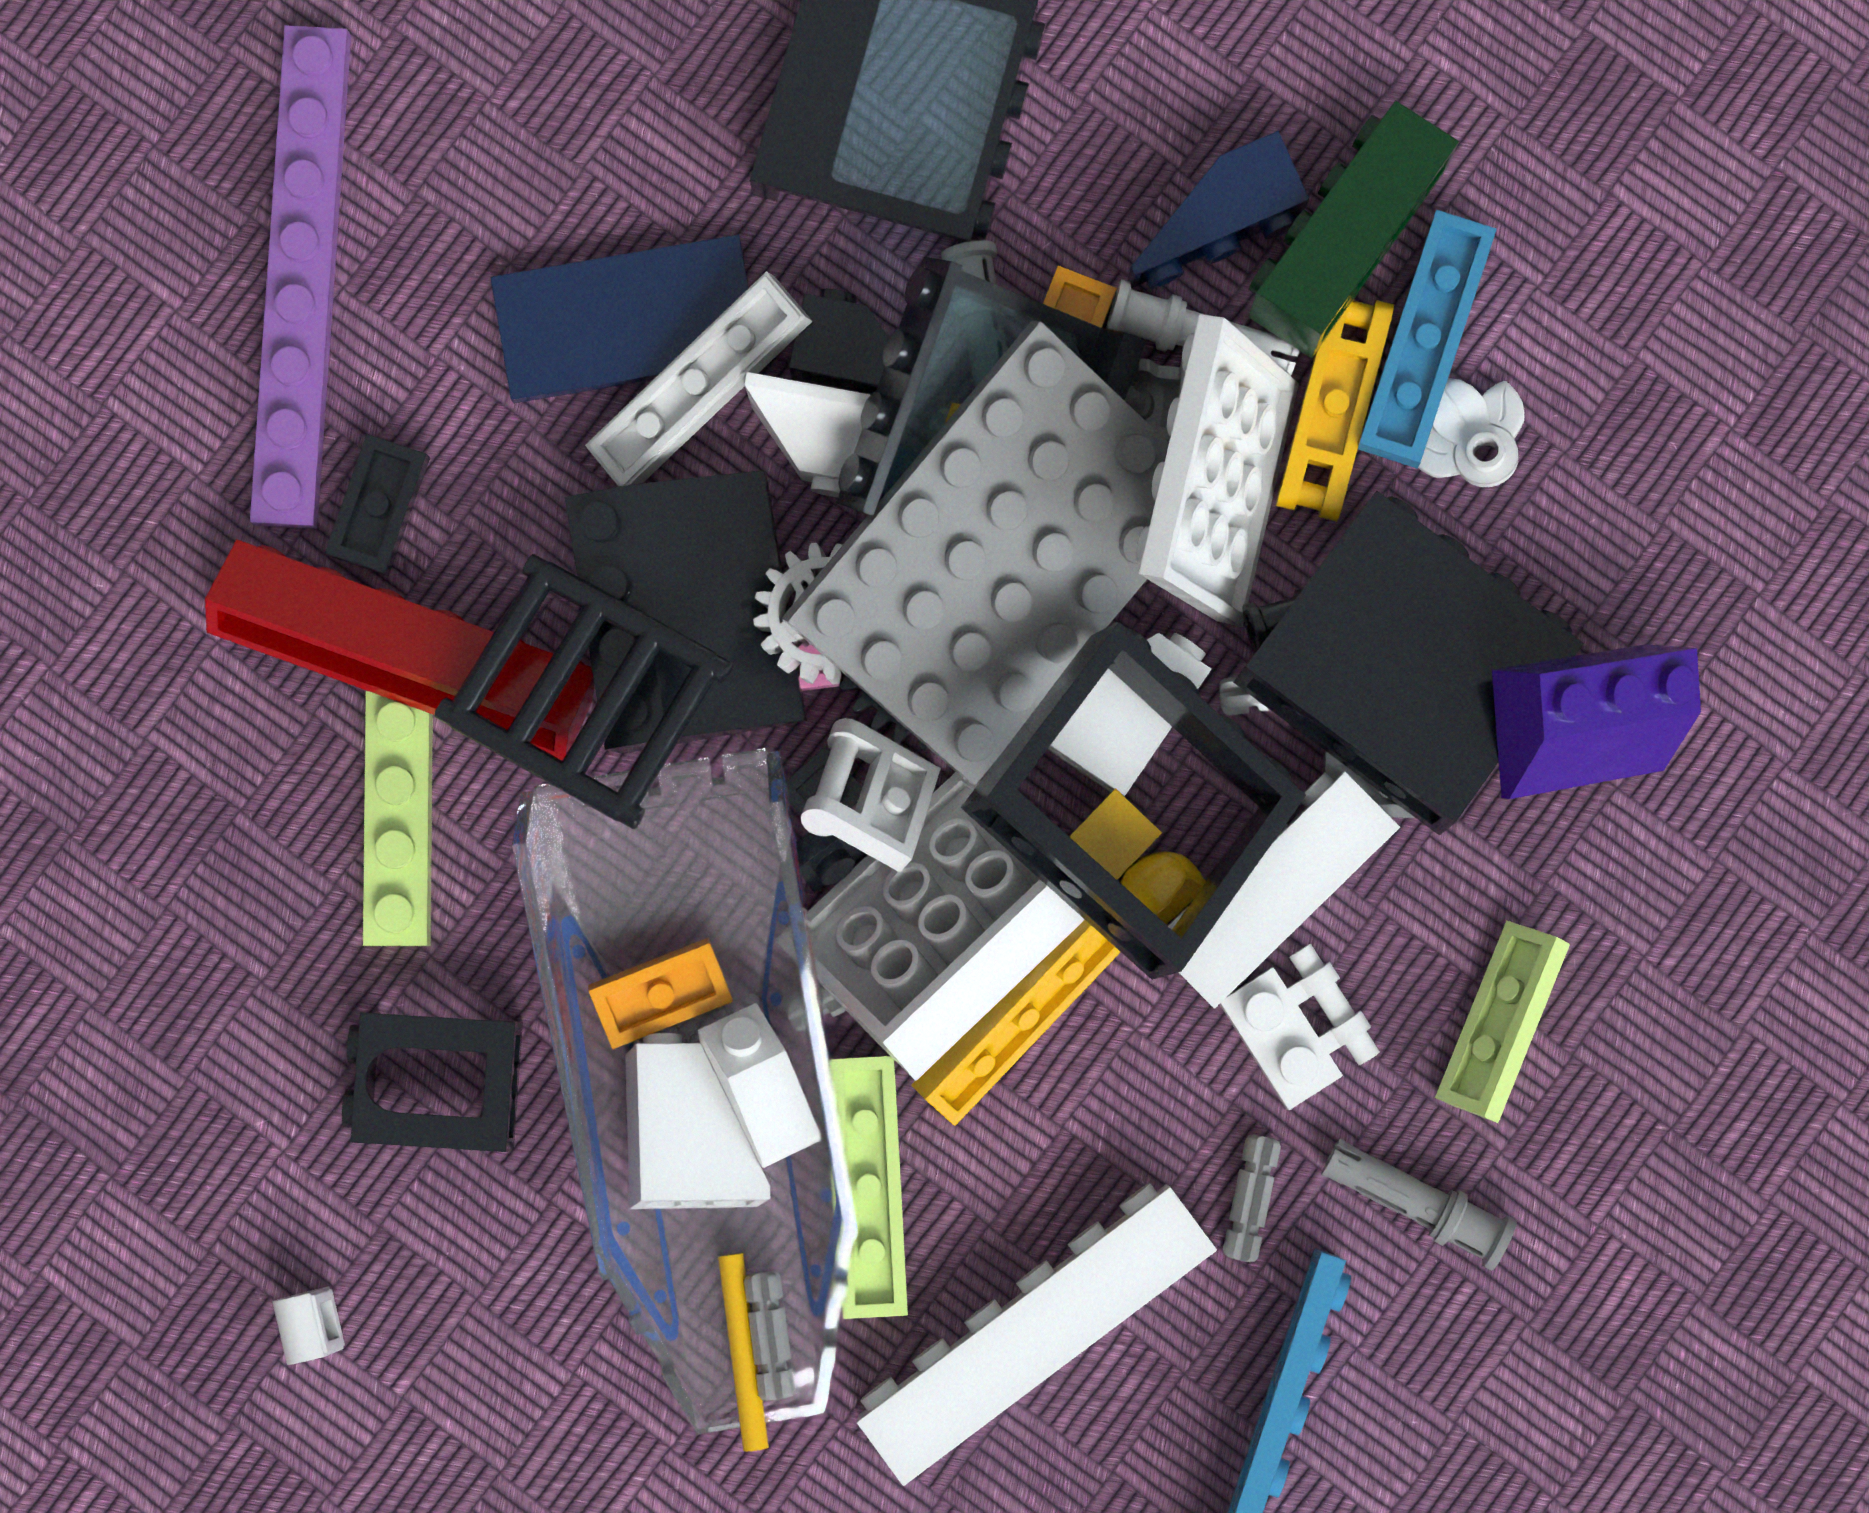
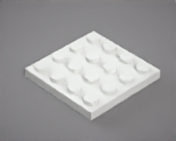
M1199 314L1195 333L1188 335L1183 347L1182 367L1185 377L1180 397H1176L1172 401L1168 411L1167 431L1171 437L1165 462L1162 461L1158 464L1153 475L1152 496L1155 500L1150 526L1144 527L1137 544V561L1140 565L1138 574L1215 621L1243 627L1242 607L1243 604L1249 603L1299 383L1224 317Z

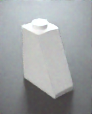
M1157 633L1147 639L1151 646V652L1172 671L1181 673L1189 678L1197 689L1211 671L1210 667L1201 662L1206 653L1185 637L1174 633L1170 640H1168L1160 633ZM1108 668L1047 750L1110 793L1116 788L1125 797L1172 726Z
M656 1033L643 1037V1044H636L625 1055L629 1209L758 1207L769 1200L770 1185L701 1043H682V1035L676 1033Z

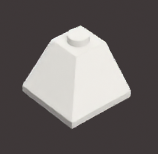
M747 372L744 385L751 407L800 479L812 482L811 491L815 493L838 497L840 493L838 484L839 474L845 460L851 454H854L862 431V409L870 394Z

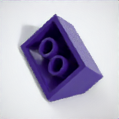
M1646 644L1493 669L1492 678L1501 798L1513 799L1664 771L1701 713L1697 648Z

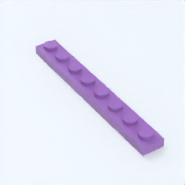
M284 25L250 523L254 526L318 528L351 34L348 29Z

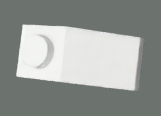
M757 1003L698 1030L700 1043L762 1168L821 1140L820 1132L788 1054Z

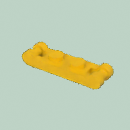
M1353 300L1315 353L1275 506L1295 510L1296 505L1318 510V517L1338 521L1392 319L1394 304L1375 300L1374 304L1370 305ZM1344 324L1366 329L1364 344L1341 338ZM1307 464L1330 469L1326 487L1303 481Z

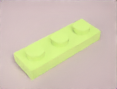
M1506 920L1435 1096L1436 1099L1493 1122H1499L1569 949V943L1556 936Z

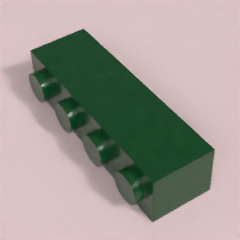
M1396 100L1382 120L1375 115H1371L1353 142L1352 147L1358 150V153L1348 167L1340 162L1336 163L1321 185L1318 195L1324 198L1313 215L1304 209L1291 225L1283 240L1284 243L1290 246L1279 262L1269 257L1255 275L1248 289L1255 294L1248 317L1312 359L1445 173L1459 141Z

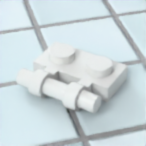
M1311 943L1289 957L1302 976V979L1287 988L1274 967L1229 994L1219 1004L1286 1110H1291L1343 1076L1329 1055L1336 1049L1346 1045L1358 1066L1380 1053L1367 1032L1371 1028L1368 1020L1362 1011L1354 1012L1336 984V981L1340 979L1336 970L1330 962L1323 964ZM1312 996L1316 998L1334 1026L1317 1036L1298 1006Z

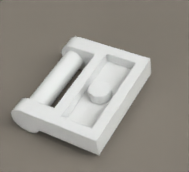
M839 719L833 724L827 742L831 751L816 794L807 799L801 815V824L806 830L815 835H834L894 870L901 872L913 858L941 768L856 720ZM860 758L869 763L870 766L856 808L853 810L840 803L854 759Z

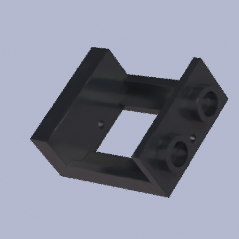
M360 1012L359 1025L350 1026L347 1039L348 1063H356L354 1089L345 1090L342 1104V1125L344 1128H351L350 1142L495 1152L514 1150L523 1022ZM400 1047L487 1053L482 1118L401 1113L382 1108L374 1101L377 1056L388 1049Z

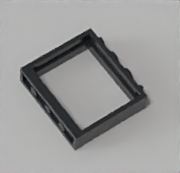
M1117 622L1089 637L961 806V809L1153 980L1182 972L1306 794L1291 781V776L1283 765L1272 758L1265 757L1245 739L1243 729L1234 720L1225 715L1218 714L1198 695L1197 687L1189 678L1181 673L1172 671L1151 652L1149 642L1141 634L1132 629L1125 628L1120 622ZM1108 668L1259 806L1173 929L1169 928L1017 790Z

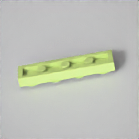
M366 691L363 946H431L433 714Z
M891 1056L830 1059L832 1109L849 1206L840 1251L843 1319L907 1316L908 1305L895 1061ZM835 1166L838 1212L840 1205V1190Z

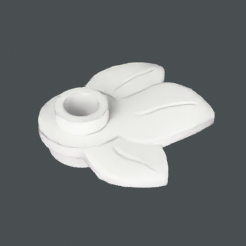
M1448 378L1418 468L1435 478L1461 475L1467 482L1479 487H1493L1508 480L1518 465L1519 453L1515 437L1524 423L1525 416L1523 402L1515 389L1507 381H1502L1488 389L1482 396L1473 386L1466 382ZM1482 446H1492L1498 451L1497 456L1487 462L1478 460L1474 455Z

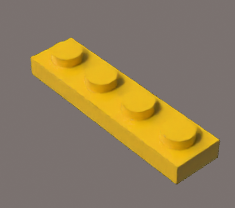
M1084 920L919 1079L914 1081L911 1086L950 1123L956 1126L1115 959L1120 951Z

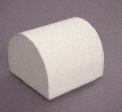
M329 1286L272 1301L287 1365L322 1358L344 1349L345 1343L334 1295Z

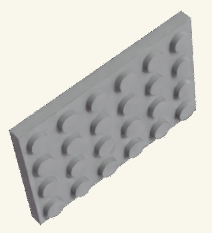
M1032 320L879 501L874 516L868 515L781 619L964 780L975 786L998 759L1089 637L1107 628L1147 580L1138 574L1140 565L1137 561V544L1144 527L1150 526L1155 500L1152 496L1153 475L1158 464L1162 461L1165 462L1169 442L1041 321Z

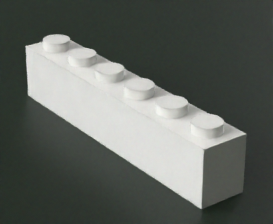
M1151 1183L1143 1186L1119 1205L1125 1213L1122 1218L1106 1230H1104L1099 1222L1091 1225L1068 1243L1074 1254L1054 1269L1047 1260L1036 1266L1016 1283L1022 1293L1002 1308L995 1299L990 1301L964 1322L970 1332L950 1347L943 1338L938 1340L912 1361L918 1371L898 1386L890 1377L860 1400L866 1410L858 1415L857 1424L903 1486L1217 1251L1170 1186L1165 1184L1157 1191Z

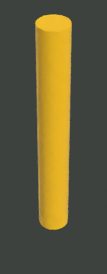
M737 1253L718 1256L743 1451L767 1449L769 1444L763 1400L758 1396L756 1380L759 1368L758 1365L754 1364L748 1312H751L750 1303L746 1302L744 1287L746 1277L744 1254Z

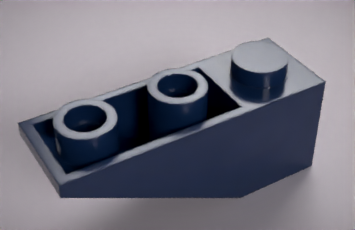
M1279 131L1220 155L1132 264L1128 276L1131 288L1145 282L1148 283L1150 289L1164 286L1184 274L1182 266L1205 257L1208 264L1222 261L1242 249L1240 241L1260 232L1263 233L1265 239H1271L1288 232L1297 216L1306 208L1309 197Z

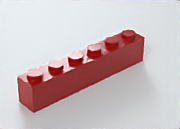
M236 539L205 597L207 633L433 715L444 698L454 699L494 633L493 631L465 622L459 615L451 611H435L405 600L400 594L385 588L374 589L346 579L334 569L328 567L315 568L288 558L273 547L266 545L254 546ZM520 639L476 712L508 730L554 653L526 644ZM580 660L531 741L533 745L560 760L564 759L576 739L592 703L594 692L592 667L585 665Z

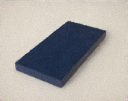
M739 234L491 277L511 401L515 404L649 381L656 378L749 288Z

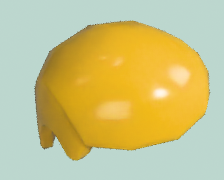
M1163 851L1140 857L1123 873L1119 882L1167 924L1196 897L1206 883V880L1188 858L1175 852Z

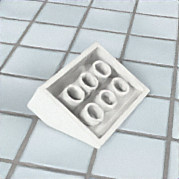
M956 772L932 794L913 858L901 872L867 855L845 878L805 914L804 918L801 917L799 919L808 972L814 978L818 975L817 981L915 1081L1085 920L961 809V806L979 782L974 786ZM794 924L778 940L801 963ZM810 941H811L812 952H813V957H812V959H811V957H810V955H811L810 952H809L810 948H809V946H808V944H809ZM813 958H814V963H816V964H815V969H817L815 976L813 975L814 971H813V969H812L813 965H812V963H811V961L813 960Z

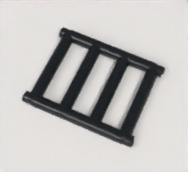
M532 554L523 567V574L527 576V579L454 699L444 698L436 708L434 716L462 735L607 817L621 822L634 830L639 827L645 814V809L640 806L712 684L715 680L723 683L730 675L733 663L719 656L715 651L555 563ZM549 591H552L581 607V610L507 730L478 714L476 711ZM606 621L636 639L564 759L560 760L533 745L531 741L601 625ZM660 651L688 666L691 670L617 792L585 773Z

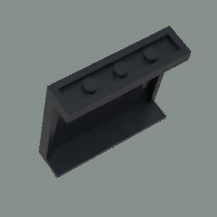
M1376 491L1233 683L1428 828L1441 835L1456 823L1499 763L1492 670L1572 657L1577 654L1584 643L1572 635L1570 625L1560 616L1547 610L1540 611L1520 596L1519 588L1510 579L1499 573H1488L1470 560L1467 549L1457 540L1444 534L1437 535L1420 523L1416 512L1407 503L1392 496L1386 498Z

